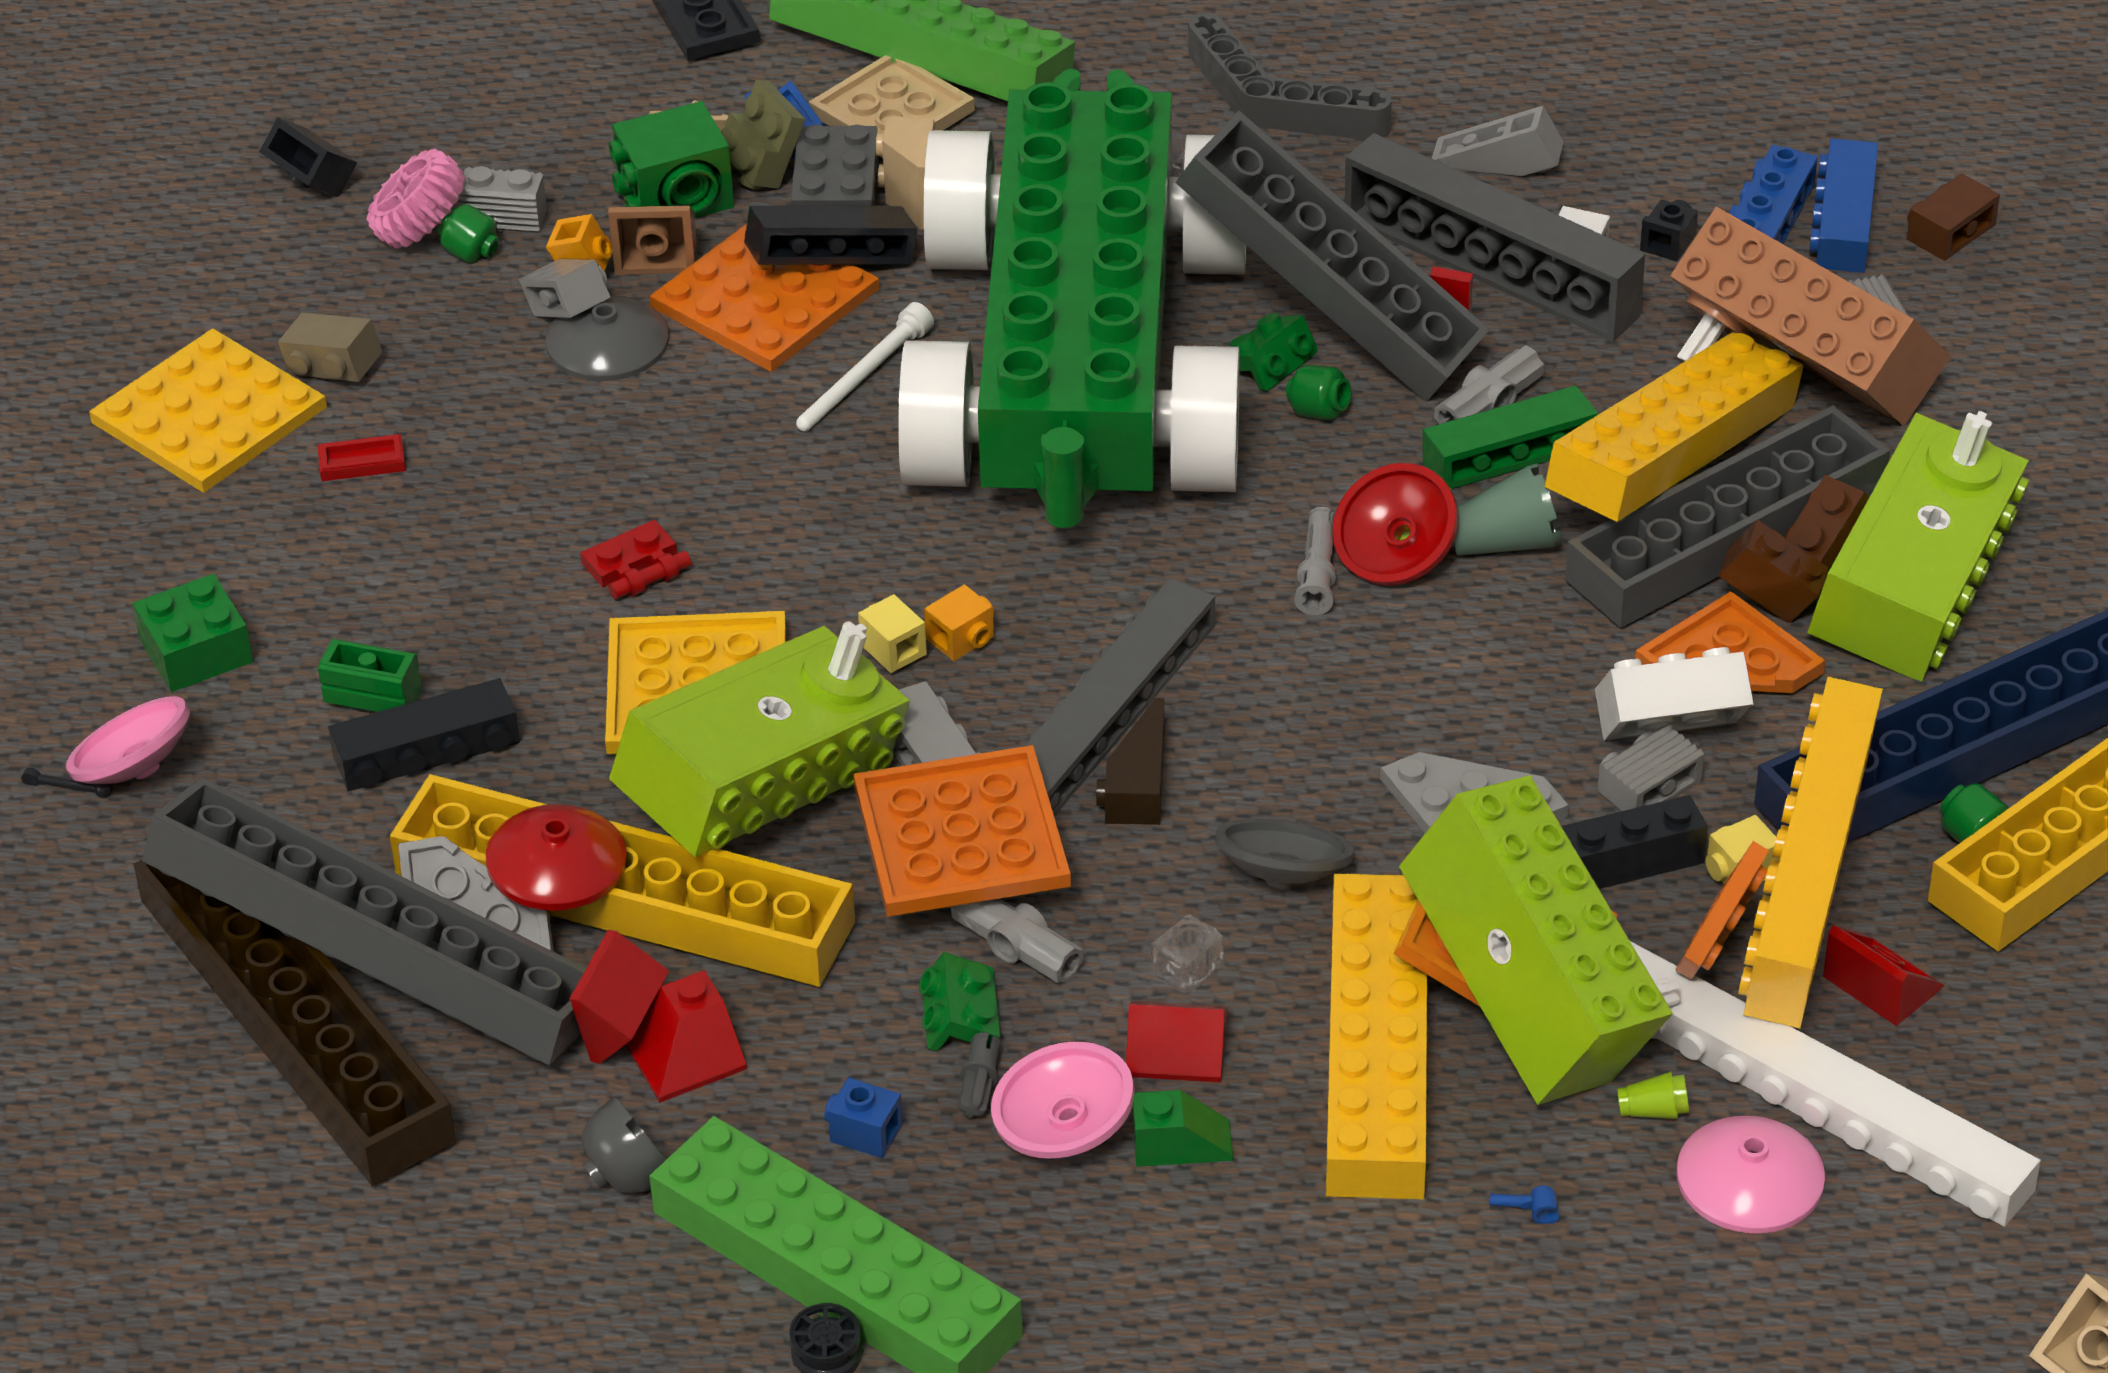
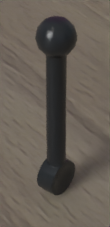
M26 768L21 776L22 782L26 785L37 786L38 783L89 791L96 793L100 798L109 797L113 789L110 783L87 784L72 779L42 775L34 768Z

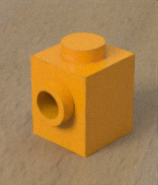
M592 214L557 220L546 245V249L554 261L558 259L596 260V263L604 271L612 255L611 241L603 233Z
M965 584L924 608L926 640L952 661L959 659L975 648L983 647L994 637L993 606L987 598L979 596Z

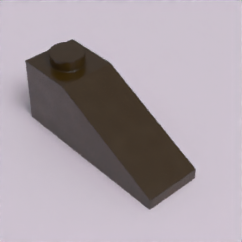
M1155 698L1108 758L1106 779H1097L1096 805L1105 806V824L1160 825L1165 733L1164 698Z

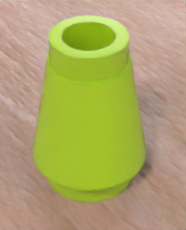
M1670 1071L1627 1085V1087L1617 1088L1621 1117L1678 1119V1114L1690 1113L1684 1074L1672 1076Z

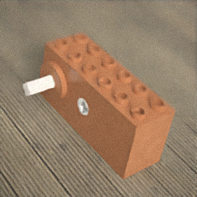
M1717 206L1670 275L1676 283L1690 294L1685 303L1703 316L1677 355L1682 361L1685 362L1714 344L1723 330L1729 334L1732 332L1743 333L1771 349L1786 352L1791 359L1804 364L1803 368L1902 426L1906 425L1951 357L1913 318Z

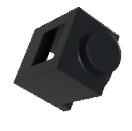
M1661 199L1649 216L1645 215L1642 220L1640 251L1678 262L1696 235L1698 210L1692 209L1690 204L1683 200L1669 202ZM1661 233L1672 236L1671 243L1657 240Z

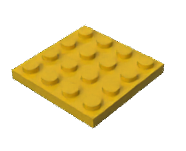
M212 328L91 409L89 414L91 423L205 493L327 408L325 395Z
M785 611L610 618L605 733L607 754L617 753L630 710L785 643Z

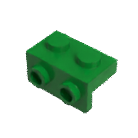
M1278 313L1266 315L1256 322L1257 327L1254 330L1236 337L1229 343L1230 347H1239V371H1251L1260 391L1270 390L1318 351L1303 315L1279 316Z
M943 952L934 965L928 967L923 972L919 983V992L923 996L924 1007L922 1027L926 1030L927 1048L938 1051L949 1036L971 1042V1038L981 1032L989 1033L986 1047L990 1048L993 1035L997 1036L998 1039L1000 1038L993 967Z

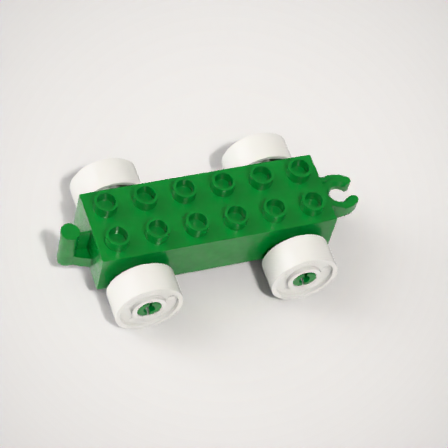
M1076 69L1064 70L1054 78L1053 83H1038L1026 90H1009L1001 174H995L994 141L991 131H929L924 176V245L927 268L990 270L991 260L992 268L980 386H974L971 342L906 340L904 343L899 388V464L903 485L968 487L973 443H979L981 487L1037 489L1045 505L1046 520L1055 527L1068 528L1082 521L1084 508L1096 490L1153 491L1155 448L1159 446L1171 447V491L1236 492L1239 426V347L1174 346L1172 390H1159L1168 231H1183L1184 274L1245 275L1246 244L1175 183L1179 177H1172V92H1151L1144 86L1134 84L1133 80L1124 71L1119 69L1108 73L1107 91H1081L1080 72ZM1186 135L1184 170L1194 156L1215 135Z

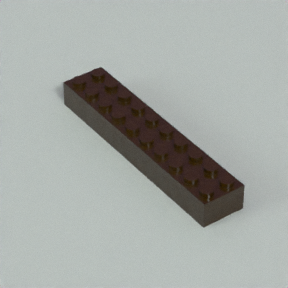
M142 860L133 863L141 902L371 1186L456 1142L450 1103L325 954L294 937L283 934L279 929L255 917L243 914L239 909L215 897L203 894L199 889L175 877L163 874L159 869Z

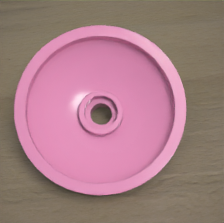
M169 696L151 700L118 715L91 733L74 749L66 762V770L73 780L87 784L119 783L134 777L136 779H143L158 770L160 767L159 763L171 753L187 727L190 715L188 705L181 697Z
M1065 1042L1050 1045L1025 1056L1003 1075L993 1093L991 1101L992 1119L1002 1140L1022 1154L1048 1159L1078 1155L1100 1145L1123 1125L1133 1107L1134 1081L1130 1069L1124 1060L1104 1046L1088 1042Z
M1726 1117L1702 1126L1684 1143L1677 1161L1678 1185L1688 1204L1708 1221L1738 1232L1768 1233L1791 1227L1802 1221L1815 1209L1823 1194L1825 1183L1824 1165L1812 1143L1792 1127L1764 1117Z

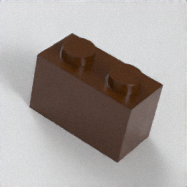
M1961 173L1947 184H1942L1937 191L1923 201H1919L1912 206L1907 216L1909 224L1906 240L1946 261L1996 225L2000 194Z
M1757 519L1728 548L1718 576L1784 621L1791 623L1819 596L1829 567Z

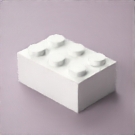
M1720 647L1702 652L1703 657L1686 659L1684 653H1674L1659 657V663L1642 665L1640 659H1629L1615 663L1614 669H1610L1595 688L1604 741L1636 737L1647 731L1653 733L1667 724H1670L1672 730L1682 731L1736 723L1753 705L1744 652L1730 653L1729 648Z

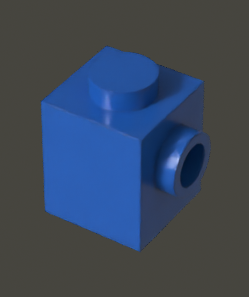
M848 1077L839 1093H834L830 1096L825 1108L824 1119L829 1122L830 1142L883 1158L903 1125L901 1094Z

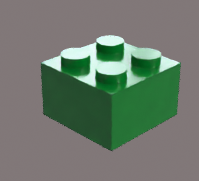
M214 573L132 603L139 640L170 692L253 663L247 626Z

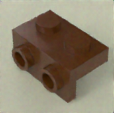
M1824 475L1818 487L1810 494L1808 502L1796 522L1788 529L1785 538L1814 556L1827 567H1830L1860 516L1869 496L1857 488Z

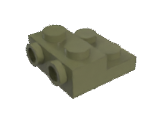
M756 79L751 94L746 100L744 113H729L725 127L721 130L723 137L729 145L731 169L738 170L742 174L739 180L741 184L754 190H760L762 187L779 189L805 118L770 81Z

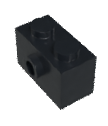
M277 117L259 151L288 171L289 175L287 177L293 182L305 188L310 186L337 197L341 195L357 165L356 161L309 129Z

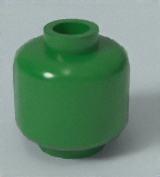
M470 204L460 205L458 208L451 207V213L441 220V224H439L437 234L441 236V246L447 252L467 263H474L482 256L487 259L490 258L500 242V238L496 236L497 222L491 216Z
M1303 365L1296 371L1293 378L1288 381L1286 387L1288 401L1291 402L1294 412L1302 418L1334 420L1342 411L1348 408L1351 400L1352 390L1350 382L1337 367Z
M1973 783L1966 787L1961 784L1955 787L1941 804L1939 811L1943 815L1941 819L1942 829L1961 843L2009 809V807L1978 783Z

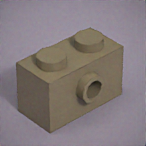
M302 312L278 341L289 374L296 376L359 382L383 352L371 319Z

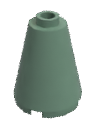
M1538 464L1526 466L1458 506V528L1450 548H1454L1456 556L1554 548L1563 544L1561 531L1556 532L1553 524L1557 517L1548 488L1544 487V477L1542 474H1539Z

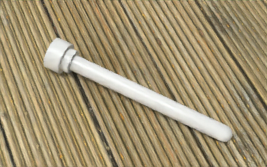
M918 302L910 303L899 313L896 323L897 327L798 417L796 421L797 428L800 431H809L907 339L922 338L934 326V318L931 312Z

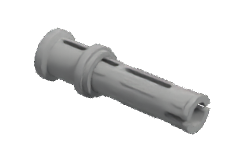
M1323 506L1312 509L1308 516L1305 560L1299 565L1297 570V579L1300 586L1296 589L1294 596L1296 607L1303 613L1322 615L1332 608L1334 601L1333 592L1330 587L1336 579V570L1331 563L1333 551L1332 529L1335 513L1332 512L1329 516L1331 509Z

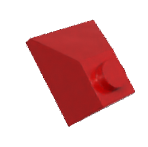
M705 970L661 986L634 1037L625 1045L659 1103L747 1070V1065L724 1000Z

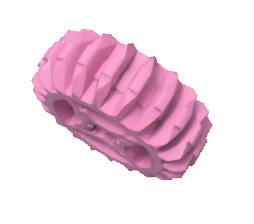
M437 149L422 151L418 156H412L406 164H401L395 173L390 174V178L386 183L381 184L382 188L374 195V202L369 205V213L366 220L369 222L368 226L374 231V234L382 242L385 241L389 246H393L396 249L403 246L408 247L414 241H420L425 234H430L432 229L437 224H441V220L451 213V207L458 202V195L463 191L465 177L463 171L457 166L458 164L449 155L446 156Z

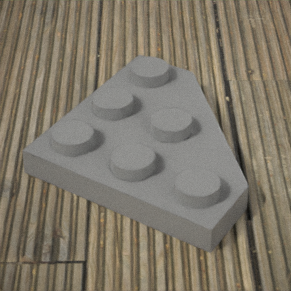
M1422 752L1380 767V780L1424 833L1428 831L1457 793L1531 775L1556 819L1560 820L1568 817L1569 805L1544 776Z
M440 836L398 843L402 877L554 952L549 913L546 910L521 905L507 898L491 882L486 866L466 854L449 839Z

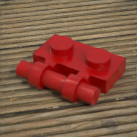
M655 519L580 552L581 564L602 588L608 586L609 592L615 600L628 594L634 597L643 593L645 586L661 579L665 582L679 576V571L692 565L689 554L685 550L677 553L676 542Z

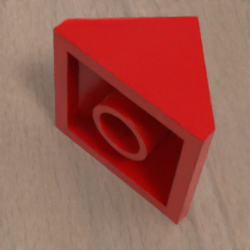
M1833 925L1828 932L1823 977L1895 1026H1898L1938 993L1944 985L1870 935Z
M613 930L606 932L570 997L590 1062L601 1064L632 1040L669 972L667 968L623 935Z
M1142 1001L1131 1002L1128 1011L1126 1064L1130 1069L1132 1077L1221 1083L1228 1007Z

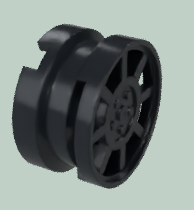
M820 1303L803 1309L793 1319L789 1330L792 1363L801 1373H853L857 1369L862 1358L860 1324L857 1317L849 1309L838 1304ZM823 1312V1317L809 1318L813 1314ZM828 1312L838 1313L842 1316L840 1318L828 1317Z

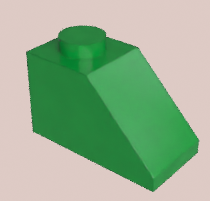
M1182 1090L1134 1093L1132 1132L1136 1167L1233 1161L1230 1125L1227 1117Z

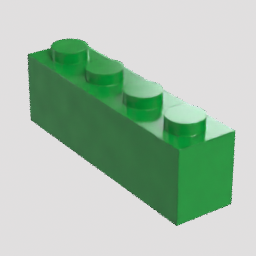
M1577 386L1568 387L1422 429V461L1428 469L1438 474L1449 488L1453 489L1519 470L1528 465L1550 461L1553 444L1556 440L1594 418L1599 413Z

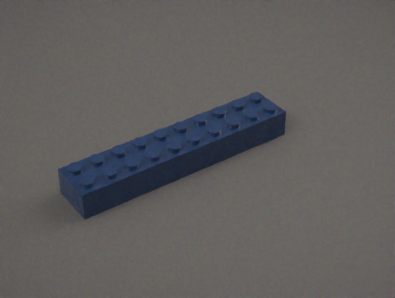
M2108 609L1879 711L1847 843L1946 798L1958 785L1962 784L1966 787L1973 783H1979L2108 724ZM1800 747L1758 765L1754 804L1778 829H1781V825L1789 826L1788 823H1783L1781 820L1787 795L1790 794V791L1798 792V789L1790 788L1796 760H1799V757L1807 758V755L1799 754Z

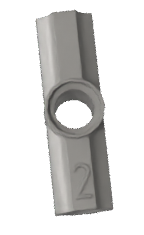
M1525 345L1521 349L1514 350L1489 369L1483 365L1474 367L1466 376L1462 388L1435 407L1434 419L1438 424H1442L1514 403L1519 392L1544 374V364L1539 359L1537 351Z
M999 898L951 907L952 918L987 939L992 952L1008 964H1014L1021 960L1055 982L1067 984L1076 976L1080 964L1084 961L1083 949L1049 929L1044 917L1029 904L1021 903L1015 908Z

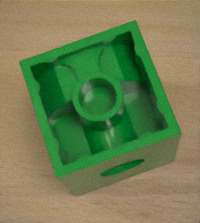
M703 101L612 124L614 141L608 142L611 159L617 169V172L612 173V183L617 196L624 195L625 207L691 206L695 212V218L734 208L729 145Z

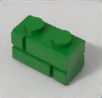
M332 639L319 662L320 683H322L323 702L380 712L415 702L421 694L422 682L421 675L418 673L419 662L416 653L394 651L393 649Z

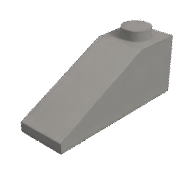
M1540 106L1438 137L1432 159L1454 169L1525 176L1535 172L1543 173L1557 166L1564 141L1545 107Z

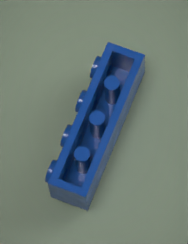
M1771 145L1765 158H1758L1753 171V180L1745 182L1740 196L1739 205L1733 204L1729 214L1784 244L1815 186L1818 156L1797 151L1790 147Z

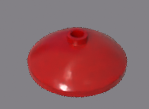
M1394 463L1372 470L1349 488L1337 507L1332 529L1336 552L1343 564L1355 576L1372 584L1390 586L1418 579L1440 563L1451 548L1457 533L1459 519L1456 499L1445 481L1434 471L1424 466L1412 463ZM1410 532V535L1406 539L1400 541V537L1403 533Z
M567 804L536 806L510 817L494 831L486 848V869L494 886L512 901L540 910H568L597 901L618 884L626 866L625 842L618 829L609 820L593 811Z

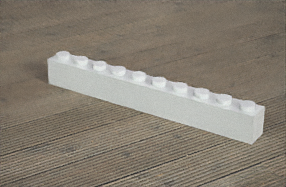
M1631 942L1653 981L1667 977L1669 981L1676 980L1680 986V989L1676 992L1680 998L1679 1003L1669 1006L1673 1015L1652 1038H1657L1674 1047L1686 1058L1698 1060L1720 1072L1727 1080L1738 1082L1759 1093L1769 1103L1779 1104L1801 1116L1808 1124L1821 1127L1842 1138L1852 1148L1862 1149L1879 1158L1891 1169L1897 1172H1904L1927 1184L1935 1193L1947 1195L1969 1207L1976 1215L1982 1218H1989L2004 1227L2035 1192L2040 1159L1790 1026L1743 1015L1746 1003L1695 975L1692 980L1675 970L1676 965Z

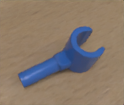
M1538 1186L1531 1191L1530 1195L1490 1194V1205L1531 1209L1532 1218L1538 1224H1554L1559 1220L1556 1193L1549 1186Z

